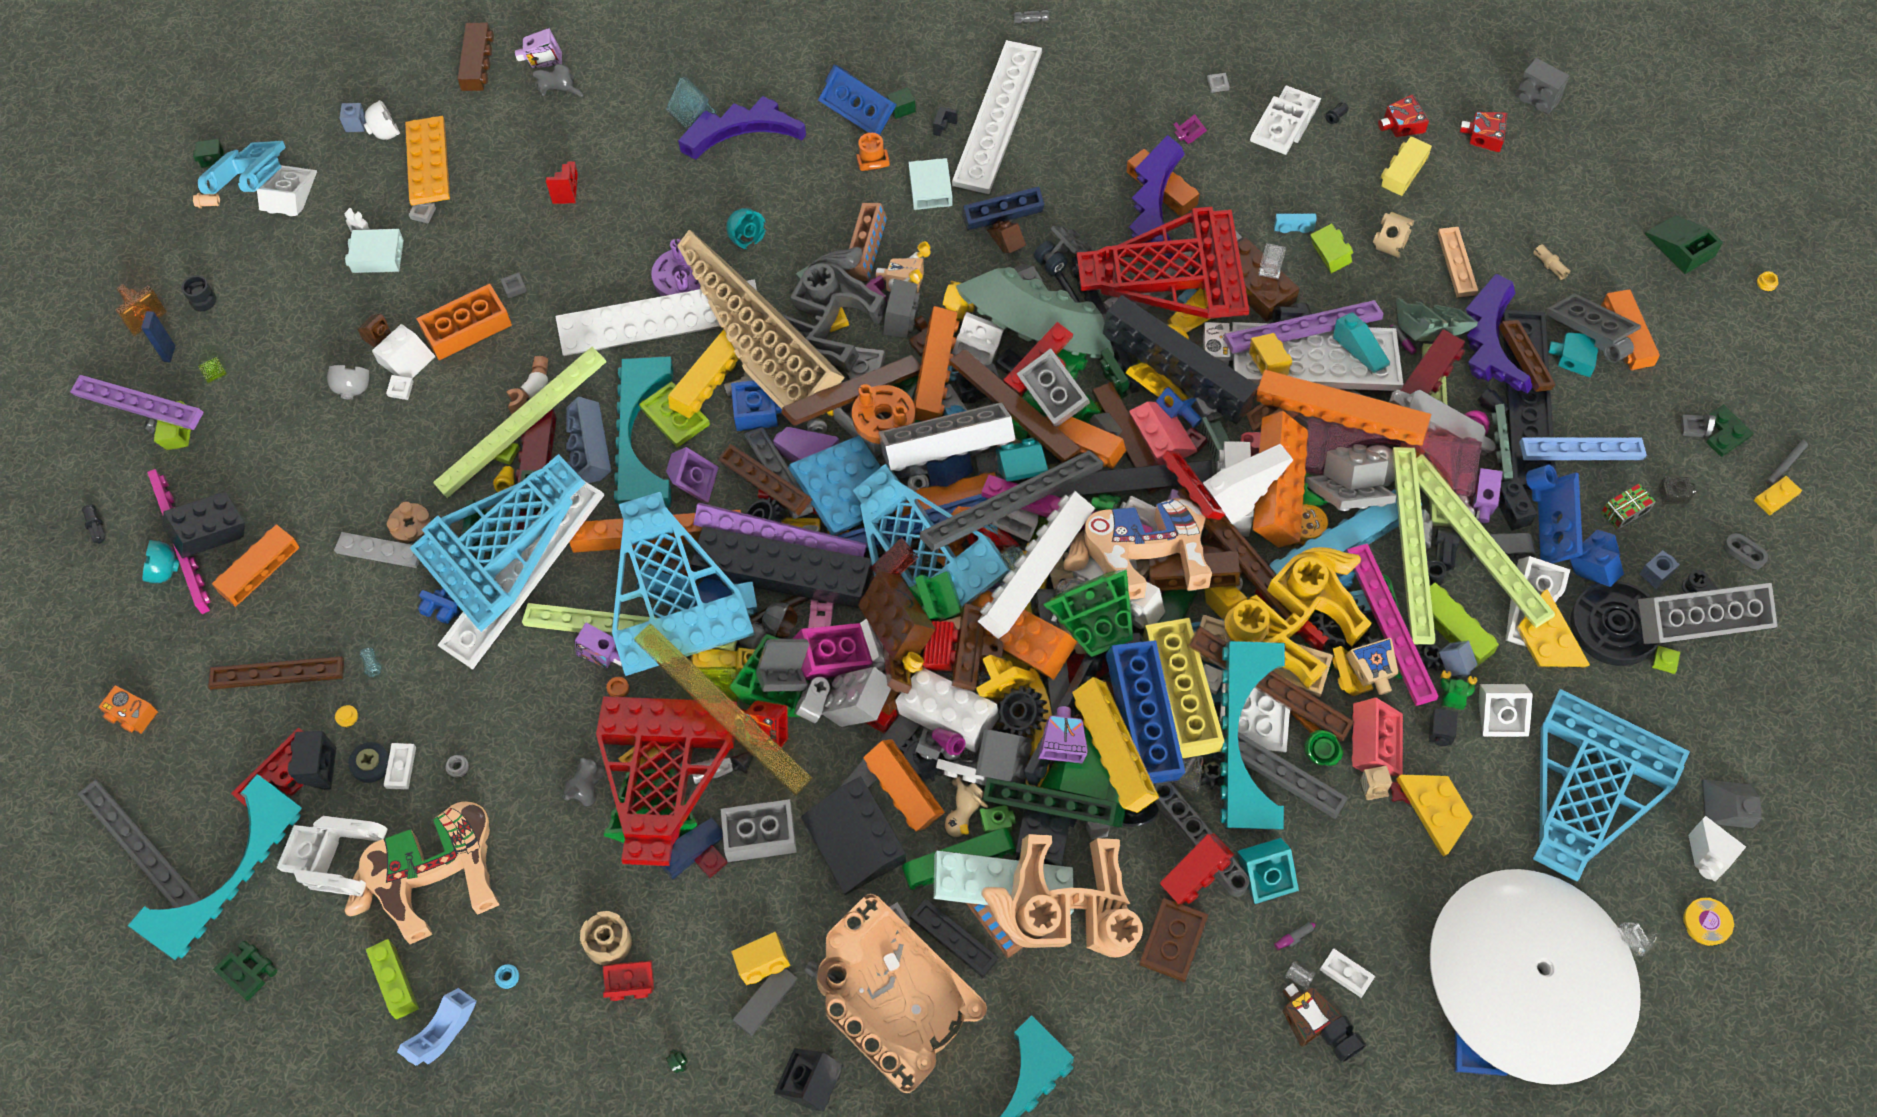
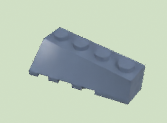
M578 396L567 406L566 432L570 433L566 443V450L570 451V461L567 464L585 482L601 481L611 472V465L599 402Z

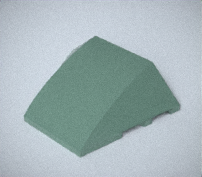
M1401 298L1396 299L1399 328L1415 341L1436 340L1443 329L1457 336L1473 329L1478 324L1476 320L1461 309L1434 305L1433 308H1429L1422 302L1416 301L1415 304H1407Z

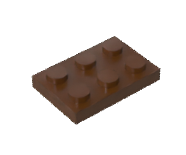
M1163 898L1139 965L1185 982L1208 914Z

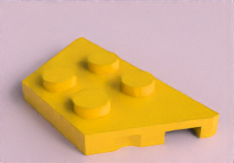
M1548 589L1544 590L1540 596L1554 611L1555 616L1537 628L1525 616L1516 627L1538 667L1589 666V662Z
M1400 775L1396 780L1442 856H1446L1473 816L1448 776Z

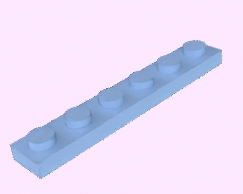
M1522 438L1519 441L1523 460H1644L1647 456L1642 438Z

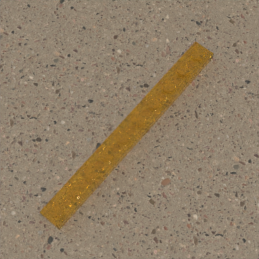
M651 623L634 638V641L795 796L812 780V777Z

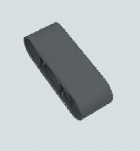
M1529 533L1490 535L1511 561H1518L1529 556L1534 558L1536 556L1532 535ZM1470 549L1472 561L1477 563L1480 560Z

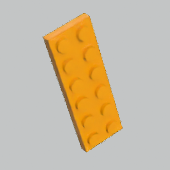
M438 116L405 122L409 201L411 206L450 199L444 117Z

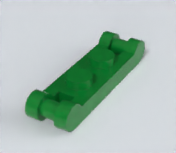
M1103 492L1099 494V497H1093L1091 505L1095 508V511L1118 509L1121 497L1116 495L1113 497Z

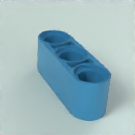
M649 567L644 573L654 577L657 570ZM661 572L658 580L668 584L672 575ZM642 577L645 589L647 590L651 581ZM676 577L672 586L682 590L686 581ZM639 582L636 584L637 589L640 588ZM655 583L650 593L660 597L665 588ZM690 584L685 593L694 596ZM669 590L664 599L674 604L679 594ZM682 597L678 606L687 609L692 600Z

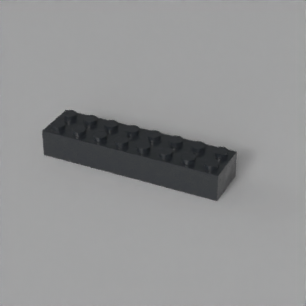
M1123 295L1107 310L1103 335L1108 340L1114 341L1124 351L1130 352L1142 363L1154 368L1158 374L1164 375L1176 386L1185 389L1192 397L1203 400L1210 409H1217L1216 411L1223 415L1226 420L1232 421L1236 425L1251 409L1258 385Z
M703 526L698 540L700 547L734 584L753 582L754 588L859 608L858 605L868 590L873 572L872 560L870 558ZM695 550L691 562L693 572L710 568L707 562ZM716 573L703 577L722 581Z

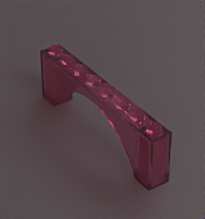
M1317 417L1309 418L1305 465V470L1308 473L1322 475V470L1325 468L1327 451L1336 450L1338 447L1350 448L1357 444H1395L1406 448H1415L1417 453L1423 454L1440 470L1456 495L1473 497L1482 442L1477 441L1475 438L1466 437L1458 439L1449 434L1436 436L1432 432L1427 431L1423 445L1420 446L1411 445L1398 439H1389L1376 433L1370 434L1354 427L1348 428L1343 424L1326 422Z

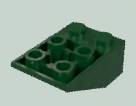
M1677 215L1644 233L1684 274L1714 258L1723 243L1709 228Z

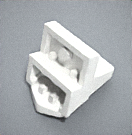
M967 312L952 354L956 356L966 349L984 366L990 365L997 353L1004 329L989 320Z

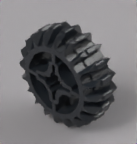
M1359 606V610L1365 615L1366 618H1369V612H1363L1365 606ZM1316 609L1314 610L1316 613L1312 614L1311 619L1314 622L1311 623L1318 628L1317 630L1323 633L1322 636L1326 635L1329 638L1324 645V649H1328L1330 645L1333 647L1332 652L1334 648L1342 646L1345 650L1347 648L1348 651L1354 649V646L1356 648L1361 647V642L1367 641L1368 637L1366 635H1370L1371 629L1368 628L1367 632L1351 646L1347 643L1341 627L1337 625L1334 619L1324 626L1323 618L1327 614ZM1331 634H1337L1340 638H1336Z

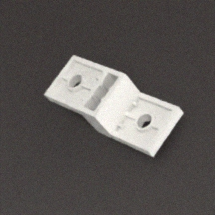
M1285 86L1279 98L1275 96L1272 98L1251 135L1250 141L1286 155L1292 143H1298L1320 104L1321 98Z

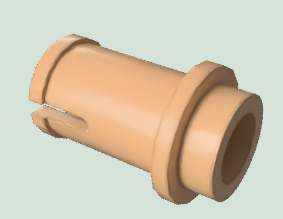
M197 193V195H193V203L195 207L202 208V206H219L220 197L218 193L205 195Z

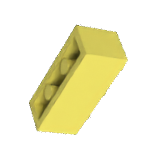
M1410 137L1407 143L1403 142L1398 151V156H1393L1389 169L1385 168L1381 175V179H1383L1381 187L1403 196L1428 159L1432 146L1414 137Z

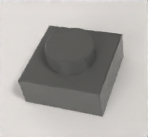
M520 273L500 279L508 298L527 292Z

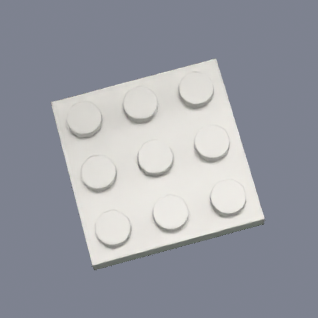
M1222 683V693H1225V684ZM1254 688L1242 709L1238 732L1269 751L1286 753L1290 710ZM1222 704L1220 706L1219 721H1221L1222 716H1225V707H1222Z

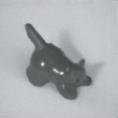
M563 64L555 65L554 71L551 73L543 70H537L532 73L533 77L537 78V81L534 83L535 87L542 96H545L548 90L557 89L569 91L579 97H583V93L573 87L574 76L569 73L570 69Z
M581 758L573 778L565 783L563 799L566 801L571 799L579 800L586 807L594 804L596 801L594 786L605 773L604 767L600 766L597 768V764L593 759Z

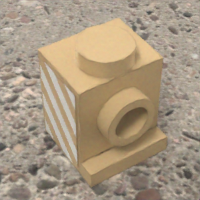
M1387 766L1364 770L1360 781L1366 800L1389 797L1388 790L1392 780Z

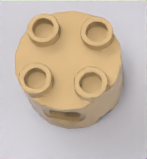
M1394 212L1390 214L1385 213L1381 222L1382 231L1381 233H1376L1373 243L1376 246V250L1398 258L1400 256L1398 250L1399 248L1404 249L1411 233L1409 225L1413 226L1414 220ZM1393 230L1398 231L1396 237H1388L1389 232Z

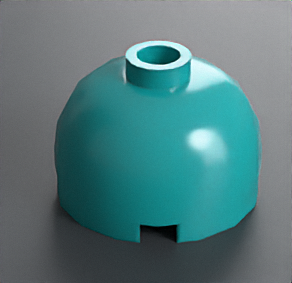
M738 209L727 220V235L735 245L747 249L746 247L753 241L757 244L762 240L766 230L763 228L764 223H766L762 214L752 209ZM742 235L747 238L753 237V240L744 242L740 237Z
M150 540L146 551L147 558L146 563H144L143 581L162 583L171 578L173 571L178 572L180 562L179 559H176L175 550L172 546L162 541Z

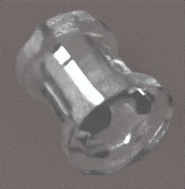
M1295 960L1284 979H1291L1302 986V990L1306 991L1316 972L1306 970L1298 965V961Z

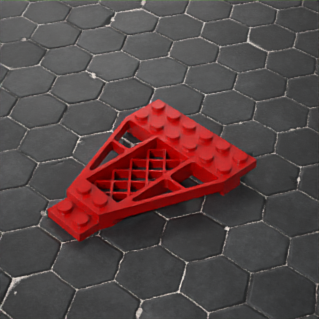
M1212 207L1192 208L1191 213L1119 245L1106 246L1097 251L1077 252L1081 291L1100 289L1101 294L1118 298L1123 295L1130 301L1207 319L1249 315V305L1232 210L1213 211ZM1186 223H1192L1194 239L1167 240L1166 232ZM1162 235L1163 241L1161 242L1144 243L1150 239ZM1184 252H1194L1191 258L1183 254ZM1172 253L1174 256L1169 260L1163 254ZM1152 255L1154 258L1149 262L1143 256ZM1124 257L1134 258L1130 263L1123 260ZM1178 258L1186 262L1182 267L1174 263ZM1158 260L1166 264L1162 269L1154 265ZM1138 261L1145 265L1141 271L1134 267ZM1119 264L1125 267L1121 273ZM1190 265L1197 269L1193 275L1186 271ZM1169 267L1177 271L1173 277L1166 273ZM1149 269L1157 273L1153 278L1145 274ZM1129 271L1137 275L1133 280L1125 276ZM1201 288L1204 293L1206 309L1178 303L1176 290ZM1169 291L1172 295V301L1141 293Z
M603 696L596 736L625 838L621 858L622 864L670 866L672 847L679 836L680 828L730 749L734 748L736 734L735 717L738 709L737 701ZM603 744L635 745L632 761L608 762ZM655 748L659 753L650 759L646 753ZM693 748L720 749L710 766L690 765ZM678 749L682 754L672 759L668 754ZM642 757L646 762L640 766ZM665 758L669 763L660 769L655 763ZM652 767L656 772L647 778L643 772ZM675 768L679 773L670 779L665 773ZM611 771L630 772L624 803L619 802ZM688 775H704L684 805ZM639 776L643 781L637 785V779ZM662 777L666 782L656 788L652 783ZM648 786L652 792L643 797L639 792ZM671 787L675 793L666 798L662 793ZM634 796H636L640 801L633 805ZM658 796L663 802L653 808L649 802ZM643 806L649 810L646 814L636 813ZM666 807L672 811L669 815L659 814Z

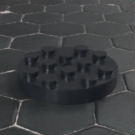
M1616 581L1611 587L1600 583L1588 587L1577 599L1570 617L1572 633L1577 643L1590 656L1606 664L1629 666L1644 661L1659 645V643L1644 644L1638 599L1651 598V596L1642 589L1621 581Z

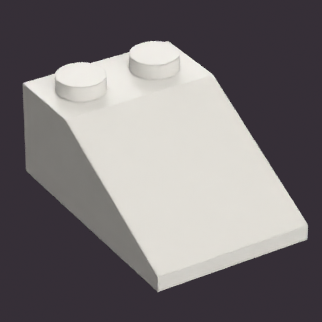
M281 165L282 168L257 190L259 210L295 216L304 208L317 170Z

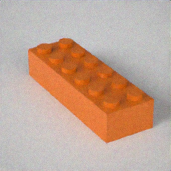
M1284 411L1262 418L1259 453L1281 444L1293 461L1281 476L1270 484L1267 488V493L1264 496L1261 495L1256 501L1253 530L1278 548L1300 542L1308 430Z
M986 590L971 602L970 605L983 608L986 603L993 601V593ZM1026 610L1022 611L1010 630L999 638L1003 642L1004 653L1052 680H1055L1078 642L1067 632ZM984 627L983 637L987 635L996 638Z

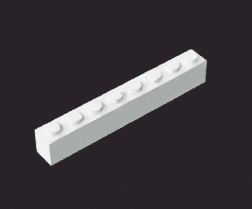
M1076 491L1069 497L1065 495L1058 502L1059 509H1055L1048 516L1047 520L1049 523L1047 525L1044 524L1038 530L1036 541L1033 539L1025 548L1027 553L1025 556L1021 555L1015 562L1016 569L1014 571L1011 570L1004 577L1003 581L1005 584L1003 587L999 586L992 594L993 601L986 603L981 609L980 613H982V616L977 622L999 639L1010 630L1095 508Z

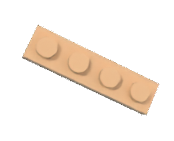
M1459 227L1439 229L1438 237L1456 297L1476 296L1478 288Z

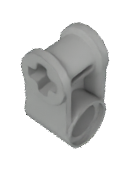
M816 677L811 683L807 684L806 690L802 692L801 698L796 705L794 714L813 723L818 721L823 712L824 703L830 689L826 679Z

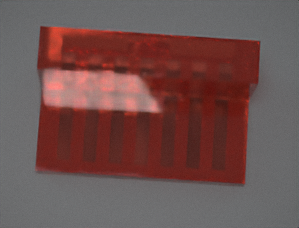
M901 538L870 568L876 575L878 571L900 575L918 556L907 542Z

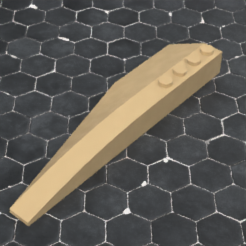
M688 230L677 246L687 265L691 267L694 278L698 280L702 293L708 298V304L720 326L724 328L728 341L732 343L735 349L736 356L743 363L744 371L782 409L786 405L840 384L845 377L741 275L697 235Z

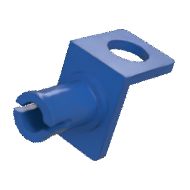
M1168 387L1156 400V403L1171 418L1183 416L1193 428L1197 427L1202 421V417L1191 407L1196 401L1194 397L1182 401ZM1167 395L1173 398L1174 403L1172 407L1166 406L1164 402Z

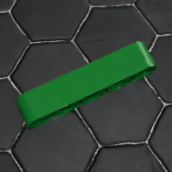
M1001 828L939 851L1001 859L1003 855L1014 854L1016 846L1009 829ZM936 852L911 860L902 866L910 890H915V887L922 884L926 886L934 883V855Z

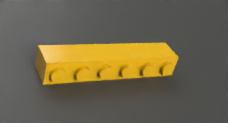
M724 329L668 395L669 408L689 419L694 413L699 412L702 403L712 396L716 386L722 384L726 374L734 369L736 362L740 359L736 356L735 349L732 343L728 341Z
M1092 677L1072 692L1076 700L1075 706L1084 717L1083 723L1093 737L1092 743L1102 757L1100 760L1110 775L1109 781L1111 785L1117 790L1119 803L1124 809L1138 813L1158 799L1159 796L1106 682Z

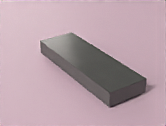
M786 968L780 973L771 974L734 1017L733 1022L752 1037L799 981L798 978Z

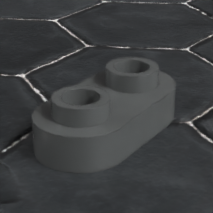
M1731 534L1724 542V548L1728 554L1752 569L1762 568L1768 560V554L1762 547L1741 534Z

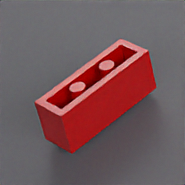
M1207 834L1160 884L1178 904H1185L1186 902L1190 904L1199 896L1197 892L1202 887L1206 888L1215 880L1214 875L1218 870L1223 871L1230 865L1231 861L1229 859L1234 853L1216 834Z

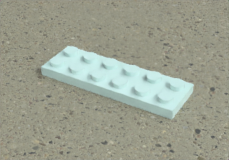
M936 851L934 855V899L988 905L981 895V891L985 887L1006 888L1011 895L1014 873L1019 861ZM1043 864L1044 879L1049 891L1073 888V867ZM1070 909L1071 915L1074 912V909Z

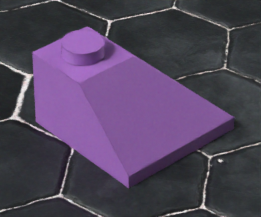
M685 447L671 454L666 472L675 486L700 501L708 503L719 467Z

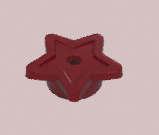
M1392 782L1390 786L1392 802L1404 801L1410 805L1411 803L1405 793L1400 791L1402 788L1399 783Z

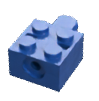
M755 381L731 383L733 412L737 431L761 427H778L777 414L781 413L782 409Z

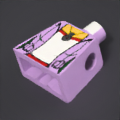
M550 28L524 37L523 49L515 50L516 59L518 61L528 60L532 68L562 64V51Z

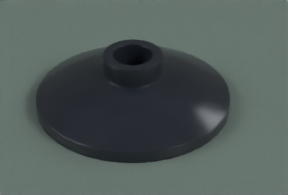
M1152 802L1138 813L1125 809L1123 826L1136 827L1150 823L1158 815L1157 804Z

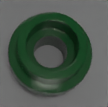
M675 1049L671 1050L670 1055L666 1057L670 1068L676 1074L680 1071H686L688 1060L682 1051L677 1052Z

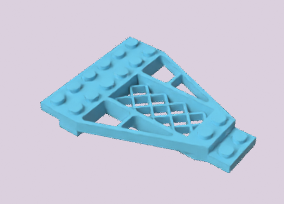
M558 454L542 469L531 473L522 482L442 518L436 516L422 529L425 534L410 549L477 629L482 632L516 601L572 505L573 501L570 497L586 483ZM530 494L529 502H521ZM536 494L542 501L535 502ZM496 504V505H495L489 512H487L485 515L482 513V510H483V509L488 508V507H490V506ZM542 507L541 515H533L534 508ZM528 508L527 515L519 516L520 509ZM513 509L512 517H505ZM477 512L482 518L461 537H458L450 528V525ZM518 522H525L524 530H517ZM504 523H511L510 531H503ZM495 524H497L496 531L489 532V530ZM542 535L526 562L522 558L521 553ZM495 537L494 544L486 546L487 538ZM501 537H509L507 545H500ZM480 539L479 546H472L477 540ZM492 551L491 559L484 560L485 552ZM472 552H478L477 558ZM518 558L524 565V568L511 590L507 593L496 581L495 577L509 563Z
M884 464L853 490L861 502L860 507L874 577L879 571L877 567H880L874 535L888 556L891 555L902 568L900 571L893 563V567L897 572H900L909 587L916 585L915 577L920 576L921 570L929 571L928 577L930 578L946 571L950 572L961 607L965 603L970 604L1010 572L993 541L977 530L972 533L978 536V540L957 557L948 545L940 548L944 554L938 553L939 549L932 552L924 551L925 543L920 539V535L913 534L914 524H923L922 531L934 524L917 499L948 518L953 515L902 484L887 464ZM904 506L912 507L910 519L902 518ZM897 510L896 517L890 516ZM916 513H917V515L920 517L921 520H917V519H916ZM887 520H895L893 532L885 531ZM901 521L909 522L907 534L899 533ZM885 535H892L891 544ZM898 536L906 537L905 548L910 553L918 554L916 566L907 565L908 563L903 558L902 561L906 565L904 567L893 554L894 551H897ZM912 538L920 539L918 550H910ZM899 548L908 559L909 556L904 549ZM923 555L932 556L930 567L921 566ZM937 556L946 557L945 565L942 569L935 568ZM907 568L915 569L914 577H912ZM889 569L892 574H895L892 569Z
M661 492L619 504L624 522L612 635L625 676L754 635L741 592L665 507ZM682 535L707 562L710 568L697 572L691 570L680 538ZM658 538L655 545L648 542L650 540ZM663 538L673 542L669 551L659 547ZM677 544L682 557L673 554ZM642 545L652 548L648 557L638 554ZM656 551L666 555L661 564L651 560ZM628 552L630 553L640 588L622 595L625 558ZM670 557L679 561L675 571L665 566ZM636 558L645 562L641 570H639ZM649 564L659 568L654 577L644 573ZM683 564L688 577L679 573ZM662 571L672 574L668 584L658 580ZM716 573L734 594L703 603L695 581L698 578ZM642 577L651 581L647 590L645 589ZM676 577L686 581L682 590L672 586ZM655 583L665 588L660 597L650 593ZM690 584L694 596L685 593ZM669 590L679 594L674 604L664 599ZM643 597L650 616L649 621L618 630L621 602ZM648 597L657 601L653 610ZM682 597L693 601L689 609L678 606ZM661 603L671 607L667 616L657 613Z
M1560 689L1540 728V845L1533 860L1578 881L1589 860L1675 788L1690 751ZM1548 732L1578 748L1569 768L1547 758ZM1594 754L1598 756L1600 763L1591 765L1587 755ZM1582 758L1585 766L1576 769L1580 759ZM1614 764L1620 767L1622 773L1613 775L1609 765ZM1547 767L1562 774L1564 777L1549 811H1547ZM1603 767L1607 777L1597 779L1593 769ZM1588 771L1592 781L1582 783L1578 773ZM1633 774L1664 789L1662 793L1646 806L1624 795ZM1573 776L1576 785L1568 787V784ZM1623 778L1620 787H1618L1615 780ZM1610 782L1614 792L1604 794L1600 784ZM1594 786L1598 796L1589 798L1585 788ZM1579 790L1583 800L1573 802L1569 792ZM1564 795L1568 804L1559 806ZM1615 797L1610 806L1607 799ZM1601 801L1605 811L1595 813L1591 803ZM1619 804L1638 812L1607 839H1603ZM1586 805L1590 815L1580 817L1576 807ZM1570 809L1574 819L1564 821L1560 811ZM1606 816L1601 826L1598 818ZM1592 820L1596 830L1587 832L1583 822ZM1577 824L1579 830L1569 825Z

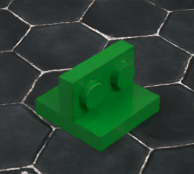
M946 571L932 578L923 574L915 577L916 585L910 587L909 590L931 622H941L961 615L962 607L950 572Z

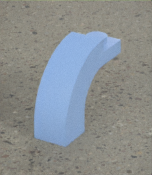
M459 988L444 995L431 1022L419 1034L400 1044L397 1052L414 1065H418L423 1061L427 1064L431 1063L446 1050L466 1024L474 1009L476 1000Z

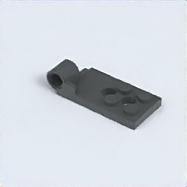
M1575 293L1547 308V316L1595 339V347L1603 351L1608 361L1616 363L1633 353V342L1627 336L1641 328L1640 324Z

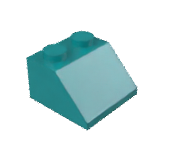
M1033 438L1024 439L1022 443L1014 444L1009 442L1006 445L995 447L998 470L1006 482L1035 477L1048 471L1042 446Z
M1282 838L1237 851L1240 867L1249 878L1248 889L1254 904L1299 891L1292 851Z

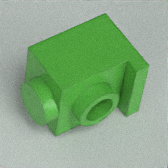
M1007 805L980 809V819L984 834L1001 828H1008L1009 832H1012V824H1016L1013 810L1008 811ZM1002 817V819L999 821L995 820L994 818Z

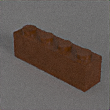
M466 23L458 73L461 91H484V85L488 84V74L486 72L490 69L488 56L492 55L490 42L494 41L493 30H490L488 23Z
M1238 551L1203 553L1204 560L1212 572L1209 588L1240 586ZM1181 555L1149 559L1150 584L1158 587L1160 591L1187 589Z

